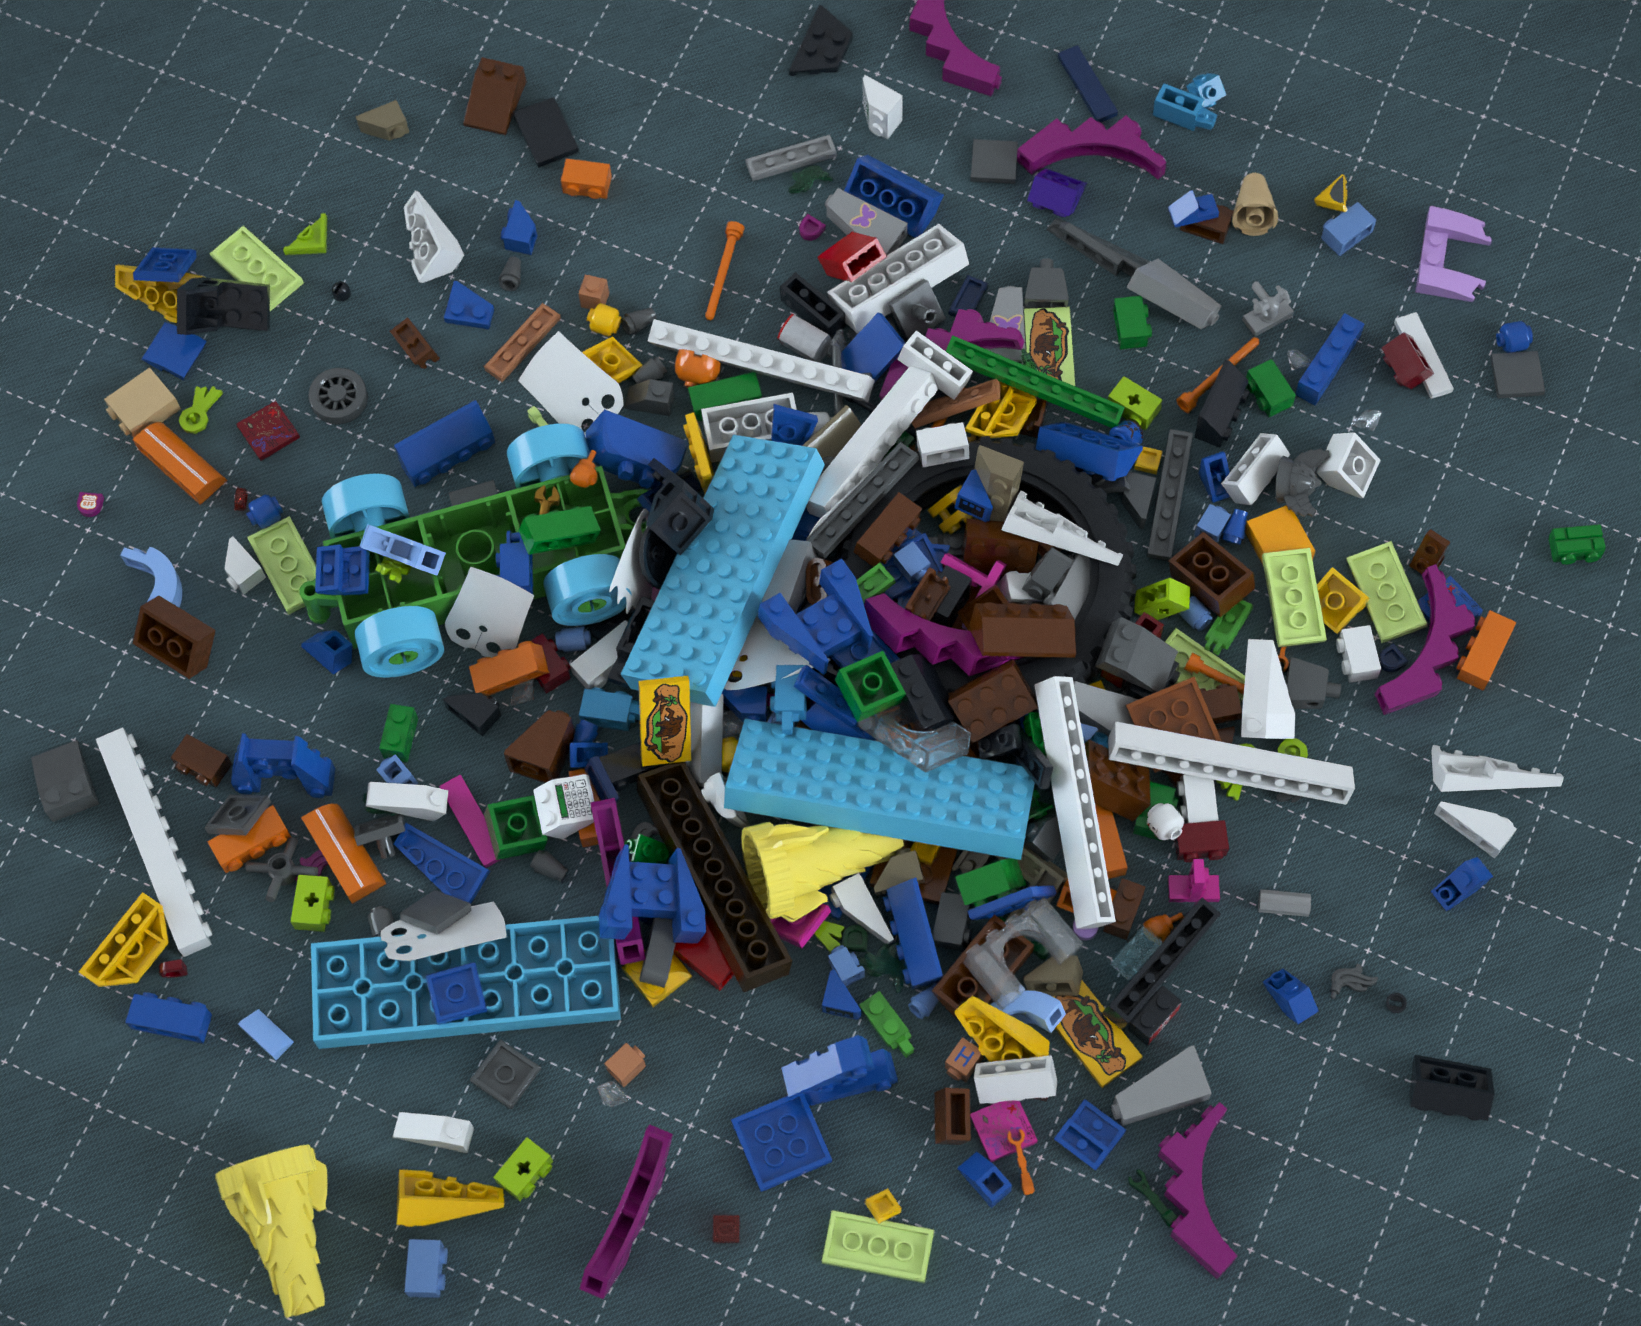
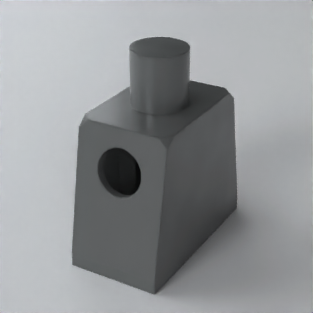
M1041 259L1040 268L1033 267L1030 270L1024 309L1068 307L1069 297L1064 270L1062 268H1053L1052 259Z
M1291 657L1287 669L1286 684L1294 709H1321L1325 702V697L1339 699L1341 684L1327 682L1329 673L1327 668Z

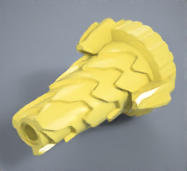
M771 822L745 827L741 835L747 878L770 919L782 917L789 922L800 919L818 908L822 903L828 902L827 895L818 891L824 886L839 882L846 876L865 872V867L889 861L891 857L897 856L896 852L902 850L904 846L903 839L829 826L802 827L791 824L774 826Z
M301 1145L280 1150L233 1165L216 1173L215 1176L221 1198L225 1201L231 1215L249 1234L254 1248L258 1250L262 1262L268 1270L274 1294H279L285 1318L301 1315L324 1306L325 1296L316 1265L320 1263L316 1250V1232L312 1220L314 1219L313 1208L318 1212L326 1210L327 1167L316 1160L313 1148H310V1145Z

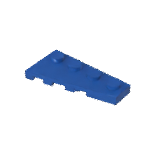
M408 823L405 824V831L401 832L394 842V845L443 893L468 903L473 902L491 872Z

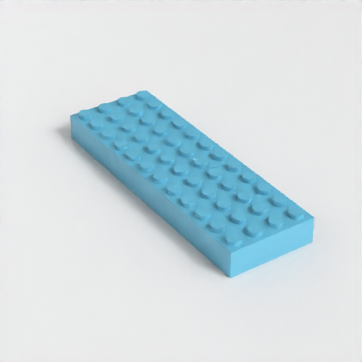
M739 435L732 436L703 498L714 508L713 518L681 555L677 553L621 672V676L631 689L639 691V681L688 676L690 682V702L716 707L759 612V604L762 603L764 594L786 546L793 537L825 466L816 448Z
M751 719L744 720L725 785L724 808L1021 860L1035 785L1034 780L1022 766L793 727V735L782 734V725Z
M599 916L507 924L505 925L507 938L463 947L412 961L389 959L384 950L388 944L382 941L381 937L311 943L313 1041L319 1049L621 1020L616 939L600 938ZM420 934V935L417 936V938H418V939H423V938H425L427 935H426V934ZM408 945L397 948L396 952L406 954L411 952L412 947ZM475 962L487 1012L438 1025L425 975Z

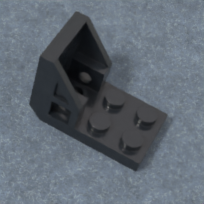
M206 277L190 279L177 289V334L190 335L217 331L222 326L263 331L269 330L270 284Z
M653 458L648 466L654 470L652 475L664 485L654 496L646 526L675 552L681 555L712 520L714 508L683 479Z

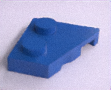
M454 281L444 316L445 323L489 329L494 313L493 305L458 281Z

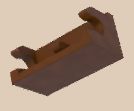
M408 317L390 330L391 334L415 365L418 364L422 369H426L425 362L431 359L433 362H437L440 359Z
M1036 397L1037 402L1019 434L1038 438L1039 427L1043 424L1048 401Z
M929 567L906 604L905 609L925 620L931 621L951 588L948 578L946 576L942 579L936 575V571Z

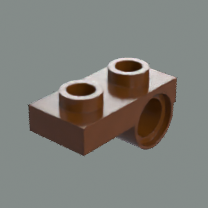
M1430 529L1423 538L1409 566L1420 574H1423L1427 567L1435 564L1439 568L1445 558L1444 553L1450 541Z

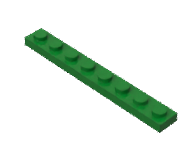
M953 335L946 349L948 354L973 371L992 379H997L1002 383L1110 428L1118 426L1124 411V406Z

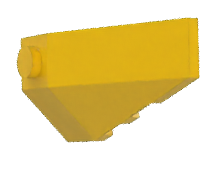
M115 265V287L131 298L144 302L148 305L149 309L158 311L164 315L166 320L177 323V289L192 278L204 277L185 273L179 282L140 281L133 278V272L137 267Z
M971 996L955 1010V1015L970 1037L974 1038L979 1046L978 1050L982 1056L985 1055L989 1062L1049 1055L1050 1041L1034 1028L974 996Z
M399 1170L396 1209L397 1225L407 1227L425 1226L504 1208V1192L502 1188L476 1182L469 1183L468 1185L456 1182L457 1178L448 1176L447 1180L435 1178L433 1173L428 1171Z

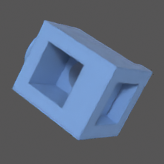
M396 754L383 760L380 767L376 769L386 783L413 785L418 783Z
M840 945L830 952L831 954L828 955V961L832 970L835 969L845 986L865 977L863 966L857 967L860 963L855 953H849L846 946Z

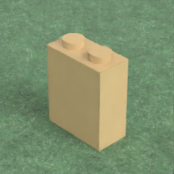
M148 368L104 399L108 406L105 409L112 420L118 419L120 422L119 427L126 436L130 434L133 438L147 426L156 422H164L181 410L176 398L151 368Z

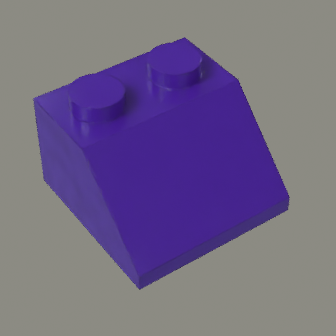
M1045 168L1035 175L1027 201L1032 202V205L1038 209L1048 208L1054 210L1053 213L1061 217L1070 216L1075 211L1087 183Z

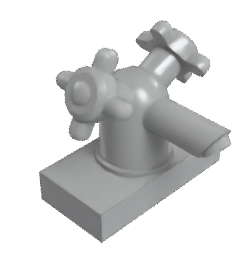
M1256 281L1252 285L1253 291L1261 301H1258L1256 298L1252 300L1254 310L1243 315L1242 321L1255 337L1289 319L1294 314L1293 309L1289 306L1291 300L1288 291L1279 285L1275 287L1278 290V294L1274 297L1269 296L1259 282Z

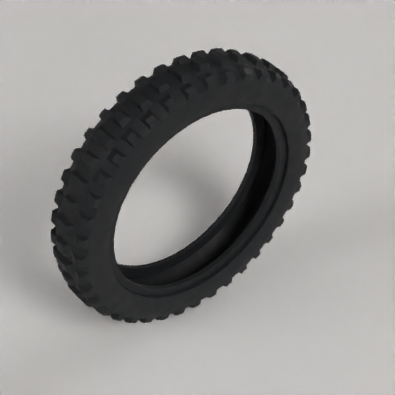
M981 436L980 440L970 442L968 440L969 459L922 467L919 455V460L840 542L841 547L840 551L836 553L835 562L843 559L857 580L872 569L873 566L853 552L856 543L898 492L922 508L921 511L937 503L958 486H963L971 470L975 468L977 450L979 445L1024 462L1018 494L1020 491L1027 494L1026 499L1032 503L1041 502L1044 504V509L1054 514H1060L1087 531L1089 539L1096 543L1101 540L1106 543L1105 548L1123 554L1118 566L1089 557L1091 568L1089 591L1085 603L1074 621L1075 658L1026 657L1015 661L1035 697L1034 685L1054 676L1073 677V682L1077 681L1083 684H1087L1092 677L1095 678L1101 672V669L1095 667L1111 622L1120 617L1130 621L1133 608L1129 604L1135 601L1137 587L1132 583L1137 574L1136 565L1131 563L1134 549L1132 543L1127 542L1125 539L1127 529L1125 524L1119 523L1117 519L1118 510L1114 504H1108L1106 501L1107 493L1102 488H1095L1091 484L1092 478L1086 472H1077L1075 470L1073 462L1068 459L1060 461L1056 458L1055 452L1048 449L1046 451L1043 449L1041 451L1036 450L1035 444L1026 442L1024 445L1014 444L1011 438L991 441L990 436ZM913 647L895 654L902 659L909 655L921 653ZM952 659L933 664L948 694L994 669L992 668L969 676Z

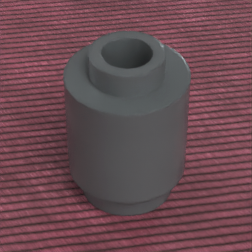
M385 906L373 908L367 916L373 937H381V930L395 922L392 910ZM394 929L391 935H396L397 929Z

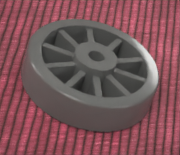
M332 368L322 372L313 380L308 393L309 402L315 415L322 421L330 424H345L353 421L361 415L368 401V393L364 381L356 372L347 368ZM339 379L338 384L334 385L332 381ZM329 383L331 387L326 388L324 387V385Z

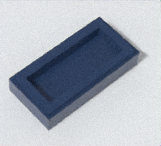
M967 275L949 309L948 315L956 317L959 309L976 310L988 288V283Z
M599 757L590 758L585 766V771L589 775V779L600 801L615 798L617 803L619 796Z

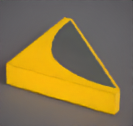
M1343 174L1314 199L1317 206L1343 212L1347 211V180Z

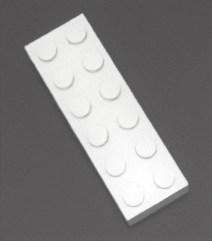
M938 224L888 254L885 259L853 282L844 281L827 292L829 300L845 312V323L856 333H859L877 313H882L884 317L891 313L888 303L921 280H928L932 288L969 265L964 243Z

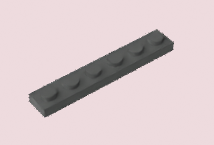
M1173 429L1169 431L1147 558L1164 561L1171 559L1193 433Z
M900 442L807 539L808 542H811L815 552L826 558L919 460V455Z

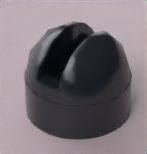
M336 282L332 287L333 297L337 301H346L351 295L350 288L345 282Z
M1392 993L1386 998L1385 1005L1391 1013H1400L1405 1010L1407 1001L1402 994ZM1389 1001L1401 1002L1402 1005L1401 1007L1389 1005Z

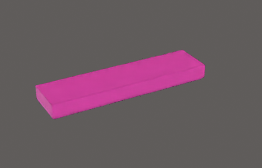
M459 775L440 785V789L448 790L447 802L482 865L487 868L500 861L495 858L485 817L462 776Z

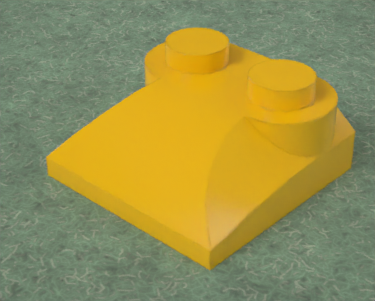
M613 336L582 352L618 384L635 374L643 366Z
M1333 567L1317 584L1324 624L1336 634H1339L1354 616L1365 608L1366 603L1370 599Z
M674 953L664 988L639 981L643 961L628 963L621 967L622 971L652 1007L656 1006L692 978L691 973Z

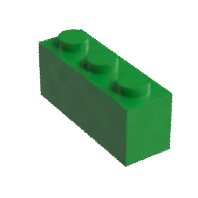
M756 372L688 387L690 403L697 422L703 421L701 409L762 398Z
M576 506L570 510H553L547 514L528 515L524 517L518 531L527 553L530 555L595 543L601 529L591 506Z

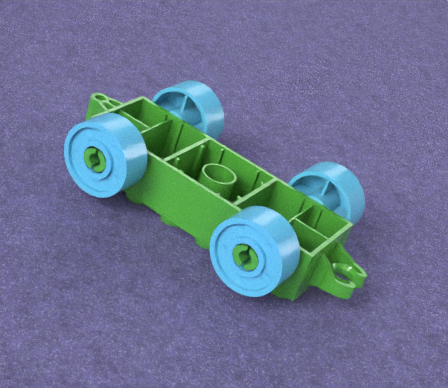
M550 424L534 428L517 437L509 445L507 457L517 489L411 518L409 517L402 486L398 479L386 474H364L351 477L332 486L322 497V506L331 539L323 541L324 546L340 544L343 548L358 547L367 524L445 552L446 554L438 576L412 567L408 575L401 574L402 580L400 583L389 579L390 574L382 575L375 570L378 563H382L385 556L370 551L368 594H317L315 592L316 578L303 583L299 589V594L308 611L310 620L316 624L327 622L331 615L330 608L339 607L345 630L353 648H358L363 670L367 674L375 677L390 678L421 671L437 662L444 653L438 625L445 624L470 567L493 575H500V568H497L496 553H500V544L507 543V531L512 533L519 532L518 530L524 517L531 514L539 515L541 504L535 502L534 497L536 491L543 485H546L547 490L544 496L546 500L552 496L553 486L557 489L560 496L559 506L553 505L550 507L549 512L553 510H570L576 506H591L601 531L595 543L533 554V599L547 596L552 618L559 624L582 626L597 623L615 616L626 608V597H623L620 603L617 604V586L611 592L609 590L625 545L636 524L629 518L630 511L637 506H642L637 499L642 494L648 492V490L637 489L623 491L622 493H610L602 466L595 467L598 479L593 486L589 485L587 488L574 485L570 481V474L580 459H587L590 451L583 430L571 424ZM646 522L641 524L642 533L646 529Z

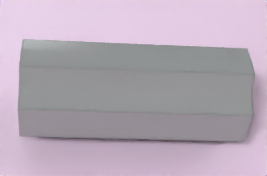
M1260 889L1258 912L1309 917L1311 894Z

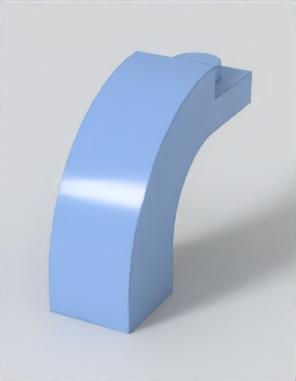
M367 524L359 546L360 548L437 576L446 554L438 549Z
M124 547L120 556L127 566L148 572L155 577V585L148 601L161 596L177 607H180L182 585L169 559L152 547H149L147 553L137 548L131 550Z
M1038 991L1010 993L990 1004L1023 1023L1037 1025L1049 1033H1052L1066 1015L1059 1000Z

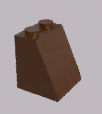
M548 710L504 751V757L509 771L542 783L558 779L570 751V743H573L575 733L569 714L560 710L556 712Z

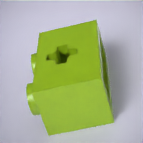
M1124 376L1108 396L1109 401L1125 407L1122 413L1123 418L1135 421L1143 430L1149 427L1161 411V398Z
M1167 578L1136 590L1134 612L1139 615L1145 612L1156 620H1160L1189 609L1190 587L1172 578Z
M298 875L290 921L295 930L325 932V926L330 923L331 910L328 909L329 902L334 899L335 887L328 877Z
M526 1137L493 1178L498 1185L520 1202L524 1197L528 1198L536 1188L534 1184L540 1177L544 1178L552 1169L551 1164L553 1160L548 1153ZM522 1168H524V1169H528V1168H529L530 1173H529V1174H526V1173H523V1174H522L520 1170H521Z

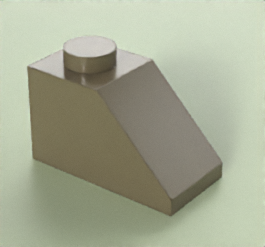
M397 100L355 116L360 132L390 141L410 133L407 121Z
M910 848L896 852L897 856L890 858L874 887L877 896L886 894L888 888L913 878H917L918 884L925 883L919 856L915 850L911 851Z
M1052 956L1024 976V983L1028 991H1038L1050 996L1079 995L1083 970L1077 956Z

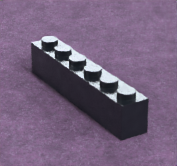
M1203 897L1197 901L1102 1013L1118 1028L1122 1029L1221 913Z

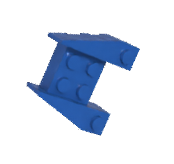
M843 559L821 570L819 584L828 597L795 614L781 593L759 604L758 618L769 634L777 641L780 640L786 644L793 653H798L809 661V665L823 675L827 672L829 656L859 639L868 650L871 647L873 638L856 578Z
M242 734L234 757L231 784L238 793L250 795L252 792H260L262 778L282 776L286 779H296L299 777L308 795L314 798H324V796H332L336 768L331 759L320 757V751L317 749H312L311 751L307 748L308 743L299 736H295L294 741L248 739L246 734Z
M628 845L623 846L616 858L604 902L599 912L600 938L624 940L632 930V917L672 919L673 942L698 944L706 933L705 908L681 848H677L669 859V864L629 862Z
M860 1035L827 1046L828 1052L820 1054V1052L816 1051L810 1054L808 1059L794 1061L781 1067L788 1097L791 1098L804 1093L809 1106L872 1090L885 1091L891 1088V1084L898 1082L891 1053L885 1049L870 1053L867 1039Z

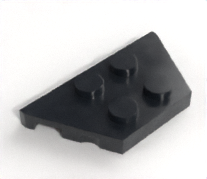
M822 5L818 6L789 69V76H796V73L810 72V75L821 72L834 73L839 70L853 39V32Z

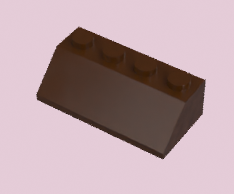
M975 603L969 629L982 656L1075 658V623L1067 605Z
M994 914L933 988L932 993L955 1018H957L955 1010L971 996L990 1005L1031 956L1034 944Z

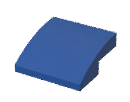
M165 322L142 357V360L160 371L164 369L179 379L184 380L207 341L195 334H177V326Z
M340 544L317 547L315 592L327 595L368 594L370 551L359 546L343 548Z
M1084 1099L1054 1140L1096 1171L1127 1130Z

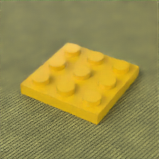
M690 413L685 415L687 424L683 425L690 444L689 449L695 462L694 467L697 477L700 480L704 494H706L713 479L714 471L695 414Z

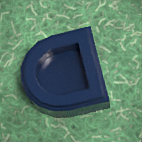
M1394 643L1380 653L1379 662L1381 668L1386 672H1396L1408 664V660Z

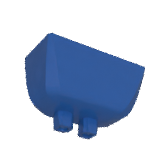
M605 409L585 432L589 451H596L593 461L597 467L602 466L603 471L617 475L622 480L636 482L641 487L647 489L655 488L662 484L652 475L654 470L648 466L651 460L655 458L676 474L682 465L689 441Z

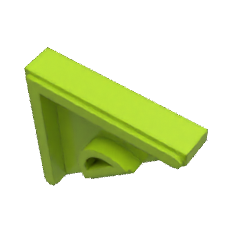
M322 213L321 217L313 225L305 228L294 242L289 246H285L283 248L284 254L326 253V213Z

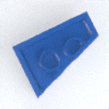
M773 404L771 441L802 446L810 439L818 423L817 415Z

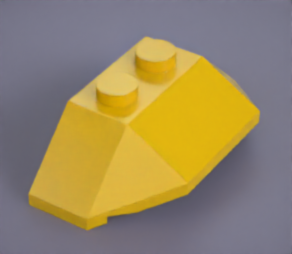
M999 381L1000 399L978 406L966 426L965 432L980 437L990 436V438L1018 436L1037 402L1036 396Z
M142 892L79 970V973L98 987L137 983L169 943L163 906Z

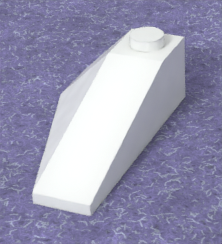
M414 191L404 206L407 230L411 231L412 241L409 242V247L411 250H414L415 257L412 260V267L418 281L424 283L453 272L461 262L464 254L456 238L418 191Z
M1248 639L1241 737L1294 739L1295 711L1283 677L1274 640Z

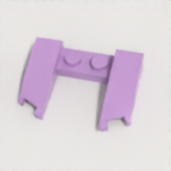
M1430 206L1426 218L1416 293L1469 302L1474 301L1475 297L1472 295V292L1477 287L1482 290L1485 287L1486 281L1461 272L1445 269L1443 266L1447 239L1491 245V237L1486 236L1484 233L1485 223L1483 221L1448 209Z

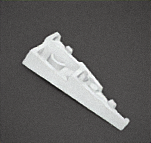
M1020 491L1001 530L1117 566L1119 565L1123 554L1105 548L1106 543L1101 540L1096 543L1089 539L1087 531L1060 514H1054L1044 509V504L1041 502L1032 503L1026 499L1027 494Z
M1433 745L1431 750L1433 782L1441 792L1562 786L1564 779L1560 773H1540L1538 768H1532L1531 771L1521 770L1517 767L1516 763L1481 755L1479 757L1465 756L1459 750H1455L1454 754L1442 752L1440 746Z

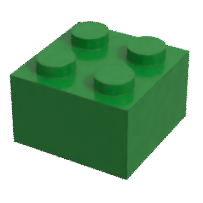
M884 651L839 669L835 678L857 722L900 704L906 694Z
M534 795L487 805L484 817L496 860L544 850L548 839L546 835H542Z
M1012 858L1000 860L955 877L964 904L969 905L973 903L975 908L1018 892V888L1026 886L1018 860Z

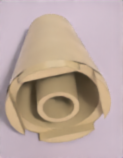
M1251 173L1244 177L1232 215L1233 226L1236 229L1237 227L1241 229L1245 235H1263L1268 233L1269 228L1272 226L1274 228L1278 223V212L1266 179L1259 173Z

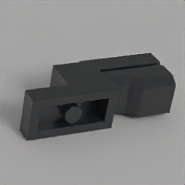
M646 597L639 599L616 647L618 657L609 673V682L631 689L621 676V672L650 613L647 609L651 610L655 602L654 600Z

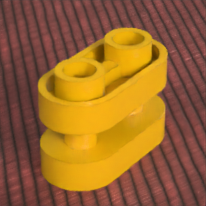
M961 485L927 510L932 518L940 515L943 522L938 526L943 533L948 531L951 535L962 527L961 521L966 523L967 519L974 518L960 510H957L952 515L947 510L952 504L956 503L958 493L962 488Z

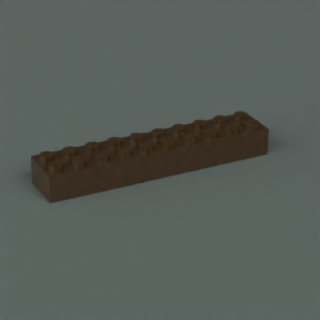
M685 762L670 763L638 775L636 791L670 855L672 856L677 848H681L705 908V921L742 991L747 992L789 975L792 959Z

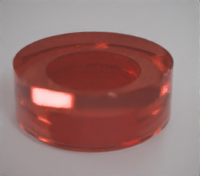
M237 487L234 502L236 511L246 510L248 498L246 488Z

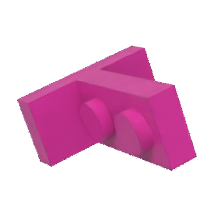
M946 553L941 560V563L945 566L948 565L972 578V586H982L976 598L997 584L1007 564L998 560L989 575H986L950 553Z
M1193 859L1189 875L1168 876L1169 902H1197L1202 897L1207 902H1219V875H1209V869L1204 868V859Z

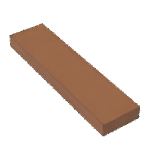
M542 303L484 366L485 371L503 382L561 319L560 314Z
M993 379L962 390L954 400L947 395L927 402L911 423L914 428L999 400L1000 383L997 379Z

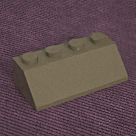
M846 405L802 446L816 448L821 458L826 456L836 457L861 427V423L850 407Z
M979 445L974 470L976 469L993 506L990 520L1005 522L1018 496L1024 462Z

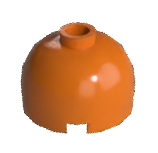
M679 349L675 361V373L680 380L685 382L684 386L688 388L715 381L720 373L721 363L707 355L702 354V356L694 354L695 351Z

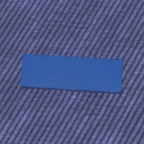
M808 665L802 667L794 687L850 728L855 726L857 721L840 688Z

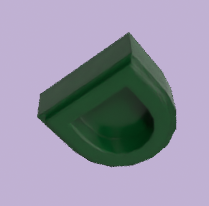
M859 925L847 927L843 933L842 945L846 946L848 951L867 952L868 936L866 930Z

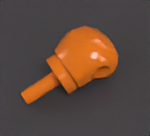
M591 450L587 459H580L579 463L573 468L570 474V481L574 485L587 488L589 485L593 486L597 482L596 466L592 462L596 451Z
M1180 912L1170 918L1163 914L1146 920L1142 925L1145 936L1149 941L1161 944L1170 931L1173 930L1172 923L1182 919L1183 914Z

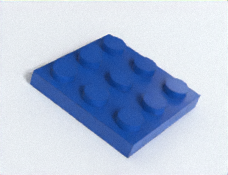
M804 1093L791 1098L786 1096L731 1119L761 1192L832 1162V1158Z

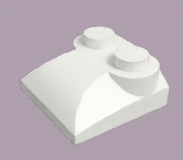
M720 772L710 776L704 783V789H702L706 802H711L716 811L735 826L740 828L749 827L743 811L724 808L727 778Z

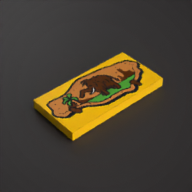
M679 676L639 681L642 766L691 761L689 677Z
M1081 980L1079 995L1053 996L1061 1002L1066 1013L1055 1029L1101 1088L1143 1058L1124 1032L1102 1013L1105 1008L1083 980Z

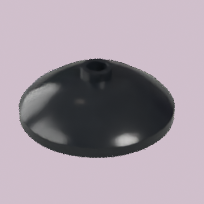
M647 526L639 544V564L647 582L652 587L661 589L677 552Z

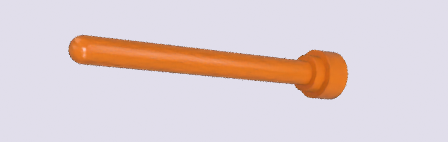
M730 221L727 223L725 233L728 239L705 314L706 319L709 321L714 319L736 241L743 236L745 227L739 222Z
M1257 337L1252 338L1228 360L1234 366L1237 365L1259 345V339ZM1222 365L1192 392L1183 393L1177 398L1176 402L1181 410L1189 413L1196 407L1198 398L1214 385Z
M1192 652L1184 668L1185 671L1191 674L1193 672L1197 674L1200 672L1222 684L1236 685L1237 691L1244 695L1243 683L1204 664V661L1200 659L1201 656Z

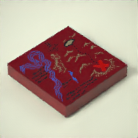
M276 401L236 424L260 461L300 438L298 432Z

